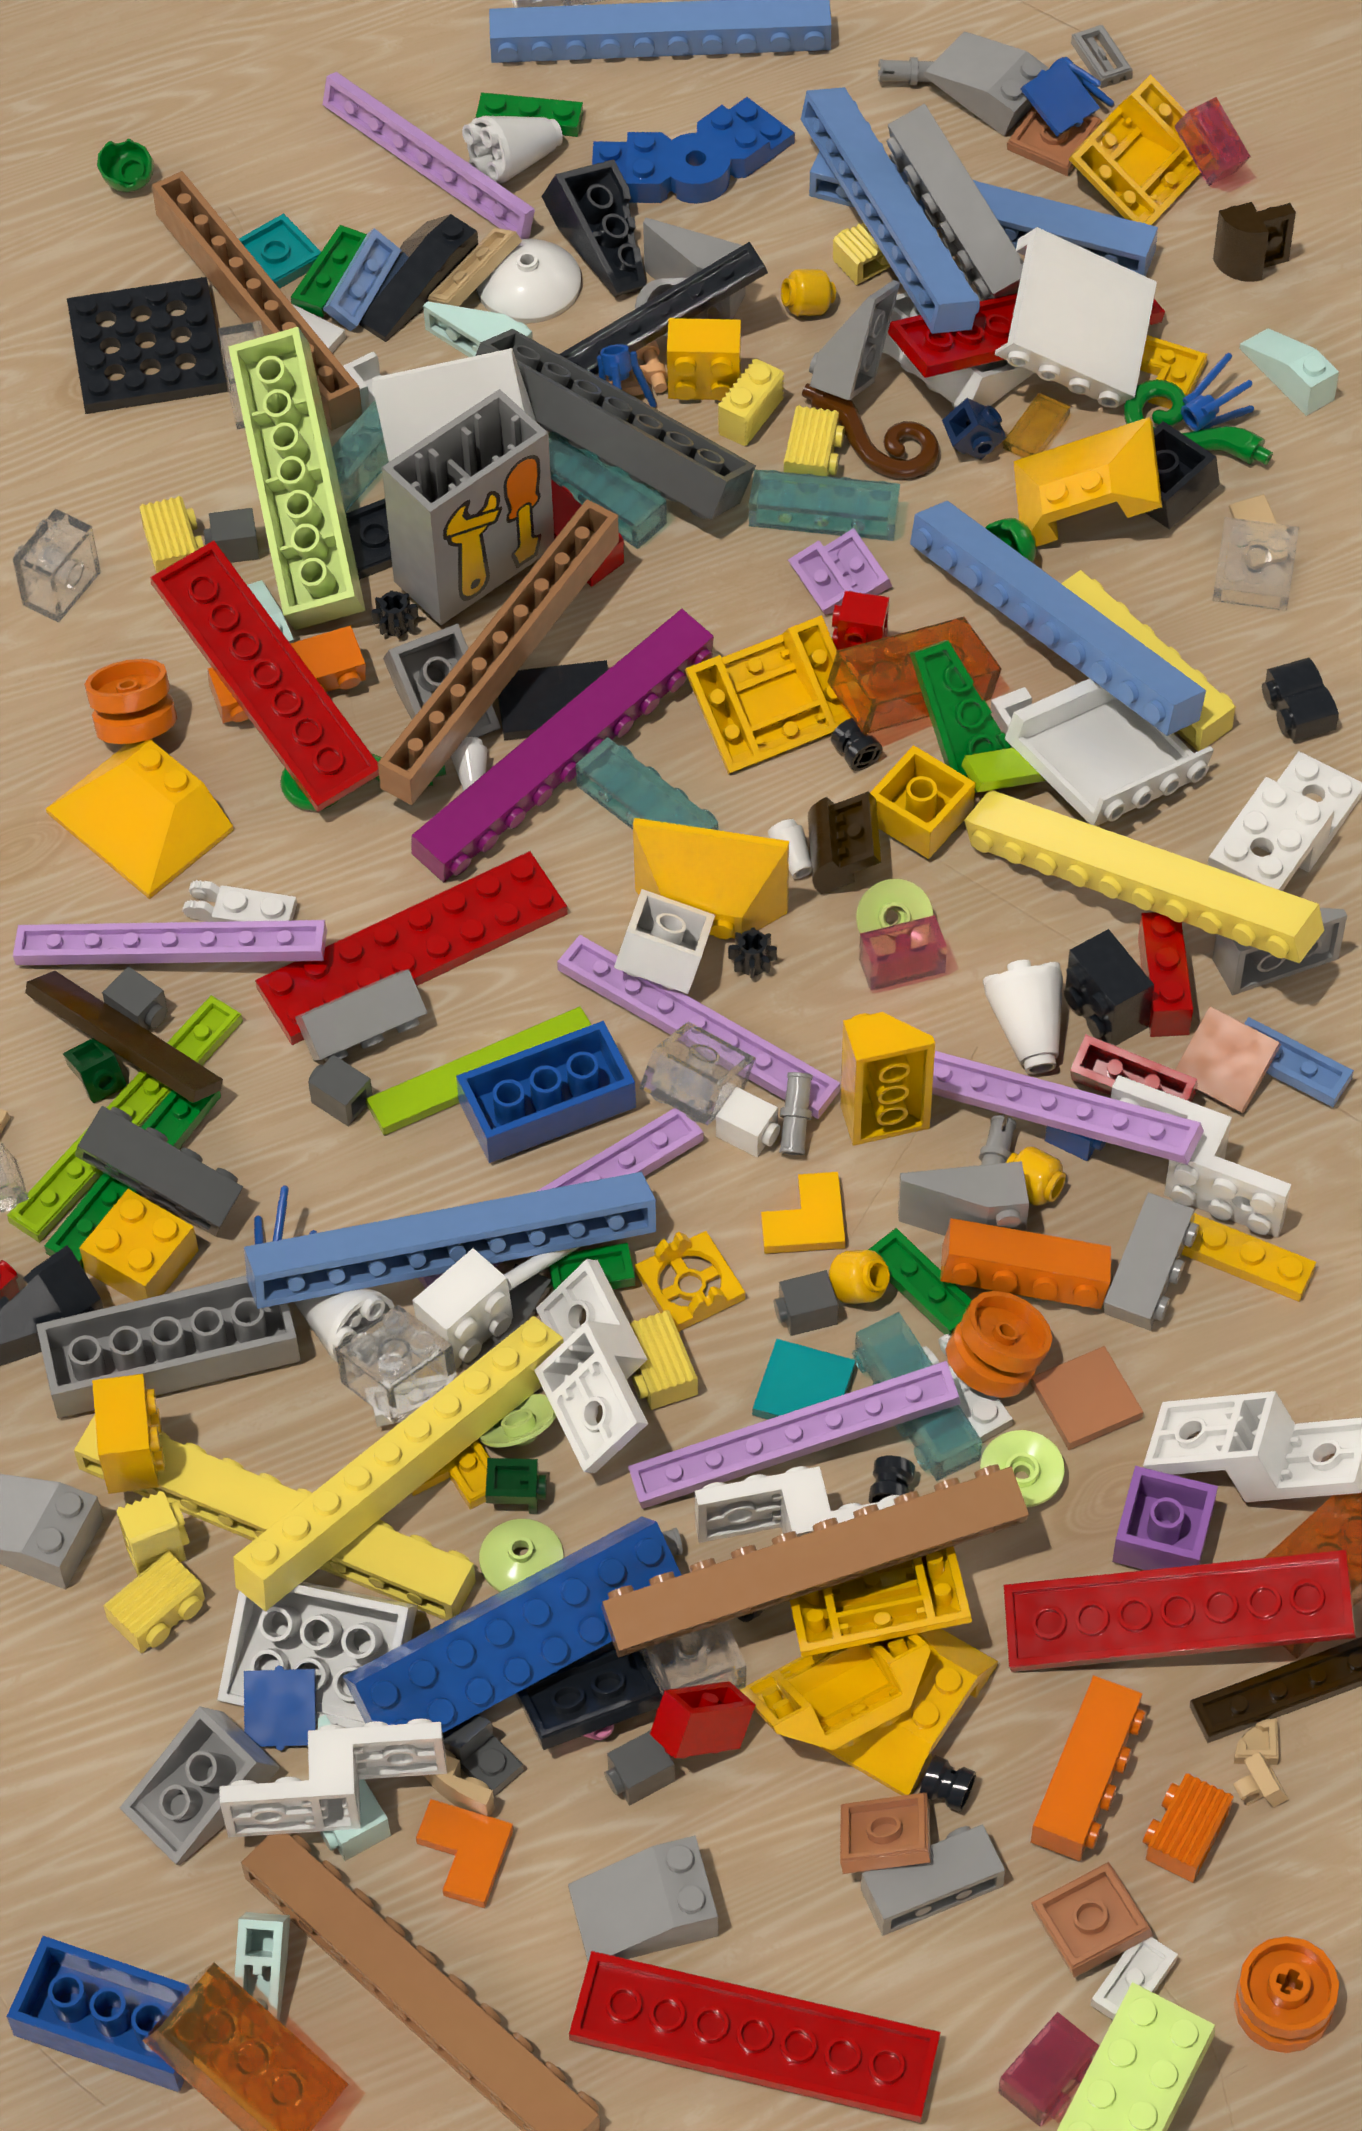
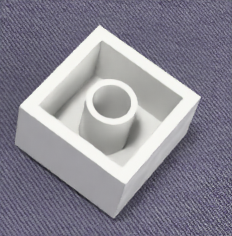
M641 889L614 968L624 971L630 976L641 977L661 984L667 989H675L688 994L715 915Z
M473 1248L412 1300L420 1341L453 1371L462 1364V1361L465 1363L472 1361L481 1351L482 1344L492 1335L495 1337L502 1335L509 1328L513 1318L507 1277Z

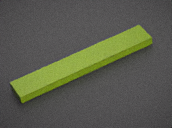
M581 1006L370 1096L366 1098L367 1106L383 1135H387L458 1104L457 1075L590 1026L591 1023Z

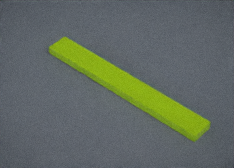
M210 995L167 1043L203 1065L243 1022L242 1014ZM141 1070L107 1108L111 1110L112 1107L123 1110L132 1117V1123L142 1127L172 1089ZM87 1129L7 1215L10 1224L39 1243L104 1173L75 1156L77 1146Z

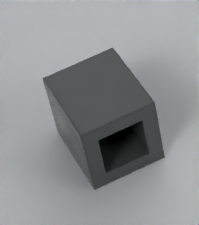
M253 508L209 513L210 528L203 529L205 545L214 540L230 563L260 559Z
M129 966L102 992L106 1004L148 1031L151 1028L158 1027L168 1012L164 990Z
M332 1055L324 1065H318L309 1077L308 1084L311 1103L348 1127L367 1107L366 1098L373 1096L371 1079L335 1055Z
M827 1270L779 1282V1298L773 1300L779 1323L786 1322L790 1336L838 1324V1302Z
M650 1731L607 1753L608 1770L604 1772L605 1778L615 1795L622 1793L629 1806L675 1782L674 1763L665 1752V1748L650 1735Z

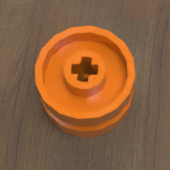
M132 659L112 663L95 671L87 678L84 684L90 707L94 709L92 718L97 737L104 742L131 744L150 740L168 731L177 720L172 696L168 694L170 684L164 664L156 660Z
M989 1291L979 1294L971 1301L963 1314L962 1321L957 1324L949 1337L945 1350L949 1365L955 1374L969 1387L988 1396L1005 1398L1016 1396L1027 1387L1035 1373L1036 1367L1042 1363L1049 1352L1053 1338L1050 1325L1041 1312L1028 1301L1011 1293Z
M1289 1936L1266 1940L1250 1952L1242 1965L1234 2001L1239 2025L1251 2040L1268 2050L1290 2053L1310 2047L1321 2039L1329 2027L1337 2003L1339 1981L1335 1966L1323 1950L1307 1940Z

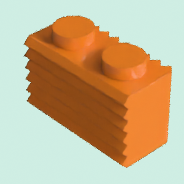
M1188 1773L1185 1774L1180 1786L1172 1783L1161 1805L1167 1811L1161 1822L1156 1819L1151 1821L1143 1838V1843L1148 1845L1145 1860L1194 1883L1231 1811L1234 1796Z

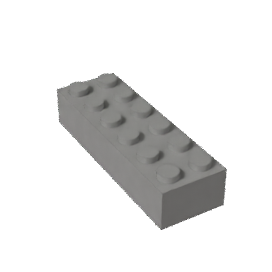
M923 104L889 123L890 138L886 142L892 152L889 155L890 160L896 165L899 174L903 171L905 172L909 180L906 184L910 187L912 195L916 201L920 199L923 201L926 207L924 214L932 227H939L944 236L941 241L949 249L951 257L957 256L961 264L959 269L963 271L966 281L969 285L974 284L979 293L977 294L979 302L1018 293L1024 261L1019 253L1016 252L1014 245L927 106Z
M246 1275L36 1324L57 1418L95 1410L92 1380L143 1374L146 1388L154 1389L155 1395H160L301 1361L288 1303L257 1309Z

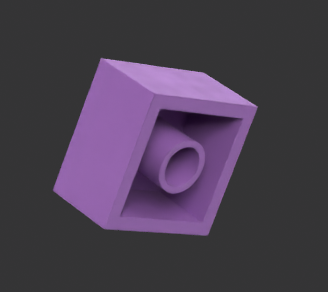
M1135 1466L1116 1536L1112 1562L1143 1570L1200 1565L1218 1486Z

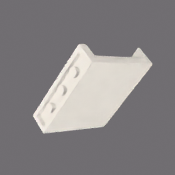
M1038 227L1020 237L1017 242L1016 252L1024 255L1025 258L1008 343L996 349L995 355L1007 360L1014 367L1026 368L1037 373L1041 379L1060 383L1068 387L1073 393L1084 394L1096 399L1099 404L1105 407L1116 408L1125 403L1126 400L1134 398L1157 282Z
M1090 678L1015 711L1005 736V740L1089 824L1094 826L1107 821H1115L1122 814L1136 807L1138 809L1143 808L1151 800L1162 795L1168 796L1187 783L1198 782L1208 772V763L1214 751L1209 746L1193 753L1174 733L1166 736Z

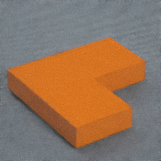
M430 1799L416 1836V1842L419 1845L455 1855L443 1887V1896L485 1908L514 1827L513 1823Z

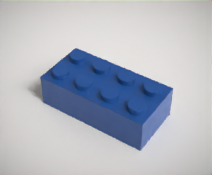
M604 1020L456 1076L459 1103L489 1163L636 1108L635 1081Z
M42 1936L6 2017L13 2035L180 2092L214 2009L208 1991Z

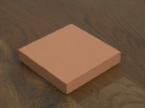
M1032 106L1008 140L1007 150L1068 176L1075 167L1068 160L1069 157L1102 123V119L1090 115L1083 120L1080 127L1073 126L1057 137L1034 106Z
M1210 1006L1175 1070L1196 1078L1198 1091L1244 1114L1281 1043Z
M1105 1346L1034 1375L1031 1379V1386L1068 1450L1143 1418L1142 1408Z
M927 1793L841 1804L840 1864L843 1874L931 1862L930 1804Z
M1109 1862L1031 1902L1033 1911L1074 1978L1152 1937L1149 1925Z

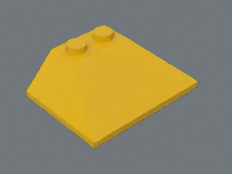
M1150 74L1079 145L1068 160L1125 219L1152 225L1222 151V148Z
M1150 417L1013 461L1019 520L1025 523L1035 537L1036 547L1058 540L1057 520L1117 501L1127 518L1162 507L1153 423Z
M822 615L792 626L781 635L722 658L718 655L685 669L728 774L831 734L847 719L858 717L862 721L865 720Z
M152 740L126 744L46 808V813L148 899H151L234 831L233 825L205 784Z
M634 818L635 891L638 895H640L641 889L714 914L715 918L709 935L720 939H735L736 932L742 934L747 930H751L752 927L760 930L787 914L789 899V841Z
M954 1546L790 1600L801 1657L972 1622Z
M943 1629L917 1633L928 1644L931 1652L909 1710L900 1714V1718L895 1723L883 1728L876 1727L864 1733L862 1738L850 1747L837 1748L835 1750L820 1747L901 1796L911 1795L929 1767L932 1760V1751L969 1695L977 1697L998 1665L997 1660Z
M912 1634L799 1657L741 1688L740 1691L756 1704L755 1711L776 1734L830 1750L847 1748L856 1744L864 1733L876 1727L883 1728L895 1723L900 1718V1714L910 1709L931 1650L920 1636Z

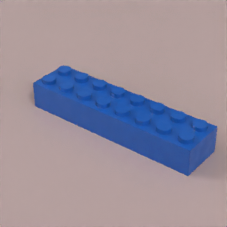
M641 1516L344 1675L343 1679L365 1724L377 1721L387 1723L388 1725L407 1724L414 1719H429L432 1722H441L442 1732L444 1733L610 1643L612 1638L602 1611V1601L609 1599V1592L628 1585H632L634 1591L650 1586L649 1579L667 1572H673L675 1577L682 1574L658 1523Z

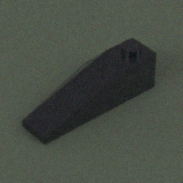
M615 160L555 174L541 197L558 229L614 297L642 290L646 285L640 248L636 246L634 230L636 224L634 217H631L630 191Z
M452 214L427 221L401 245L399 256L363 315L359 325L384 342H387L423 310V305L428 302V296L478 245L477 230Z
M67 1245L33 1268L23 1278L27 1285L11 1300L6 1296L0 1299V1366L42 1352L36 1324L104 1309L99 1294Z

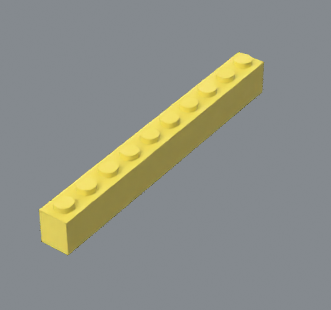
M989 790L964 820L971 846L980 852H989L1003 857L1011 863L1022 864L1036 869L1042 874L1053 875L1070 881L1078 887L1084 886L1101 892L1109 898H1117L1129 902L1142 910H1151L1168 916L1176 922H1185L1199 927L1207 933L1218 934L1235 940L1243 946H1252L1269 952L1277 958H1285L1300 964L1324 932L1318 903L993 790Z
M532 1316L233 1556L236 1588L265 1612L540 1389L542 1386L534 1370L563 1343V1337Z
M94 1415L75 1447L74 1453L80 1470L104 1479L98 1456ZM163 1431L159 1434L160 1446L162 1445L164 1452L165 1471H158L159 1487L133 1491L147 1498L151 1494L157 1495L158 1491H162L165 1493L169 1503L177 1501L181 1512L252 1541L312 1494V1492L306 1489L299 1488L294 1490L286 1487L269 1474L260 1473L257 1475L247 1471L241 1464L230 1458L220 1460L208 1455L204 1449L196 1444L186 1443L184 1445L171 1440ZM382 1520L375 1522L319 1568L399 1602L418 1605L417 1609L445 1621L460 1613L476 1582L474 1563L464 1554L454 1550L445 1552L433 1547L428 1540L421 1536L410 1535L409 1537L396 1532L392 1526Z

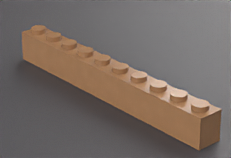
M180 171L152 184L155 210L158 218L256 338L299 327L310 343L326 424L332 431L362 417L359 385L185 173Z
M586 499L378 762L380 789L410 805L415 803L619 542L617 514Z
M998 1464L990 1465L974 1472L976 1477L974 1479L960 1483L958 1478H951L934 1485L935 1492L919 1496L918 1491H912L894 1498L895 1505L880 1510L877 1504L869 1505L854 1511L853 1519L838 1523L837 1518H830L813 1525L814 1532L799 1537L796 1531L784 1533L773 1538V1545L759 1550L756 1549L755 1545L745 1546L731 1552L732 1559L717 1564L714 1558L706 1559L691 1565V1572L675 1577L673 1572L663 1573L649 1579L650 1586L635 1591L632 1585L615 1589L608 1593V1600L602 1601V1611L617 1656L621 1657L1024 1523L1029 1513L1012 1466L1000 1470Z
M299 1834L268 1835L241 1861L244 1877L284 1915H290V1920L521 2131H600V2118L597 2113L599 2107L590 2096L583 2091H579L576 2094L565 2084L567 2081L566 2077L553 2063L547 2061L543 2064L532 2054L534 2049L521 2034L514 2032L510 2035L499 2025L501 2019L490 2006L485 2003L478 2006L467 1996L469 1990L459 1978L453 1974L446 1977L435 1967L437 1961L428 1950L421 1945L414 1948L404 1939L405 1932L398 1923L388 1916L383 1920L372 1910L374 1905L371 1900L358 1888L351 1891L341 1882L343 1879L342 1875L330 1862L324 1860L320 1863L310 1854L312 1851L311 1847Z

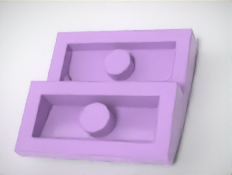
M854 528L826 546H823L818 540L788 559L790 565L824 615L833 613L835 604L842 605L845 591L878 595L892 587L890 579Z

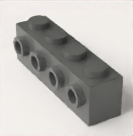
M101 1106L78 1144L75 1156L216 1236L242 1191L243 1186L237 1183L238 1178L223 1168L214 1170L203 1164V1158L188 1148L183 1147L179 1150L167 1143L168 1138L156 1129L147 1127L144 1130L132 1123V1117L123 1110L112 1107L109 1110Z

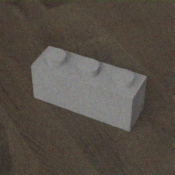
M408 969L399 971L300 1014L295 1019L313 1060L325 1059L327 1062L332 1055L340 1059L348 1056L349 1054L346 1049L358 1043L364 1049L383 1041L382 1033L396 1027L398 1033H401L419 1025L417 1017L427 1014V1010Z
M1148 1192L1105 1298L1104 1312L1106 1315L1151 1331L1155 1319L1163 1320L1170 1302V1298L1166 1297L1165 1294L1170 1282L1178 1283L1185 1261L1180 1260L1184 1246L1191 1248L1198 1233L1199 1224L1194 1223L1195 1209Z
M983 1824L972 1829L969 1826L960 1827L949 1833L945 1840L930 1845V1863L870 1870L862 1873L861 1891L882 1936L1003 1887L1005 1868Z

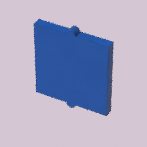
M1064 60L1047 71L1041 70L1036 78L1023 85L1020 89L1057 137L1073 126L1080 127L1084 119L1100 108Z
M278 1665L275 1667V1670L244 1671V1732L259 1747L276 1746L277 1750L282 1751L286 1746H307L308 1731L316 1730V1669L284 1670L283 1666Z

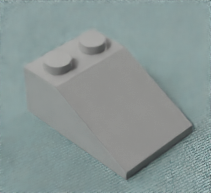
M964 31L924 72L923 76L1005 136L1033 106L1020 89L1023 85L1036 78L1041 70L1047 71L1050 68L1025 50Z
M645 218L643 222L644 270L655 280L661 278H689L743 246L650 218ZM745 287L710 307L707 319H733L745 296Z
M893 280L870 295L825 346L815 353L809 367V372L813 374L810 383L811 387L846 400H851L875 382L900 282Z
M459 624L389 649L383 659L393 684L411 719L415 717L468 650ZM492 704L466 737L478 738L501 728Z
M1320 908L1324 932L1300 964L1285 958H1277L1269 952L1252 946H1243L1235 940L1216 934L1213 961L1232 996L1339 959L1347 920L1345 910Z
M1022 1161L900 1173L899 1222L944 1236L946 1235L951 1218L1026 1231L1029 1200Z
M0 1474V1564L66 1590L104 1520L98 1497L61 1482Z
M199 1706L120 1806V1809L176 1865H181L225 1826L220 1806L219 1786H229L238 1780H251L257 1784L268 1783L280 1766L223 1711Z
M696 1835L649 1847L568 1884L587 1961H589L591 1951L630 1959L718 1936V1914Z

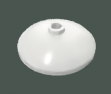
M521 239L522 242L476 288L477 295L488 311L505 314L517 322L528 324L553 319L568 310L576 301L581 289L580 268L568 251L554 243L538 239Z

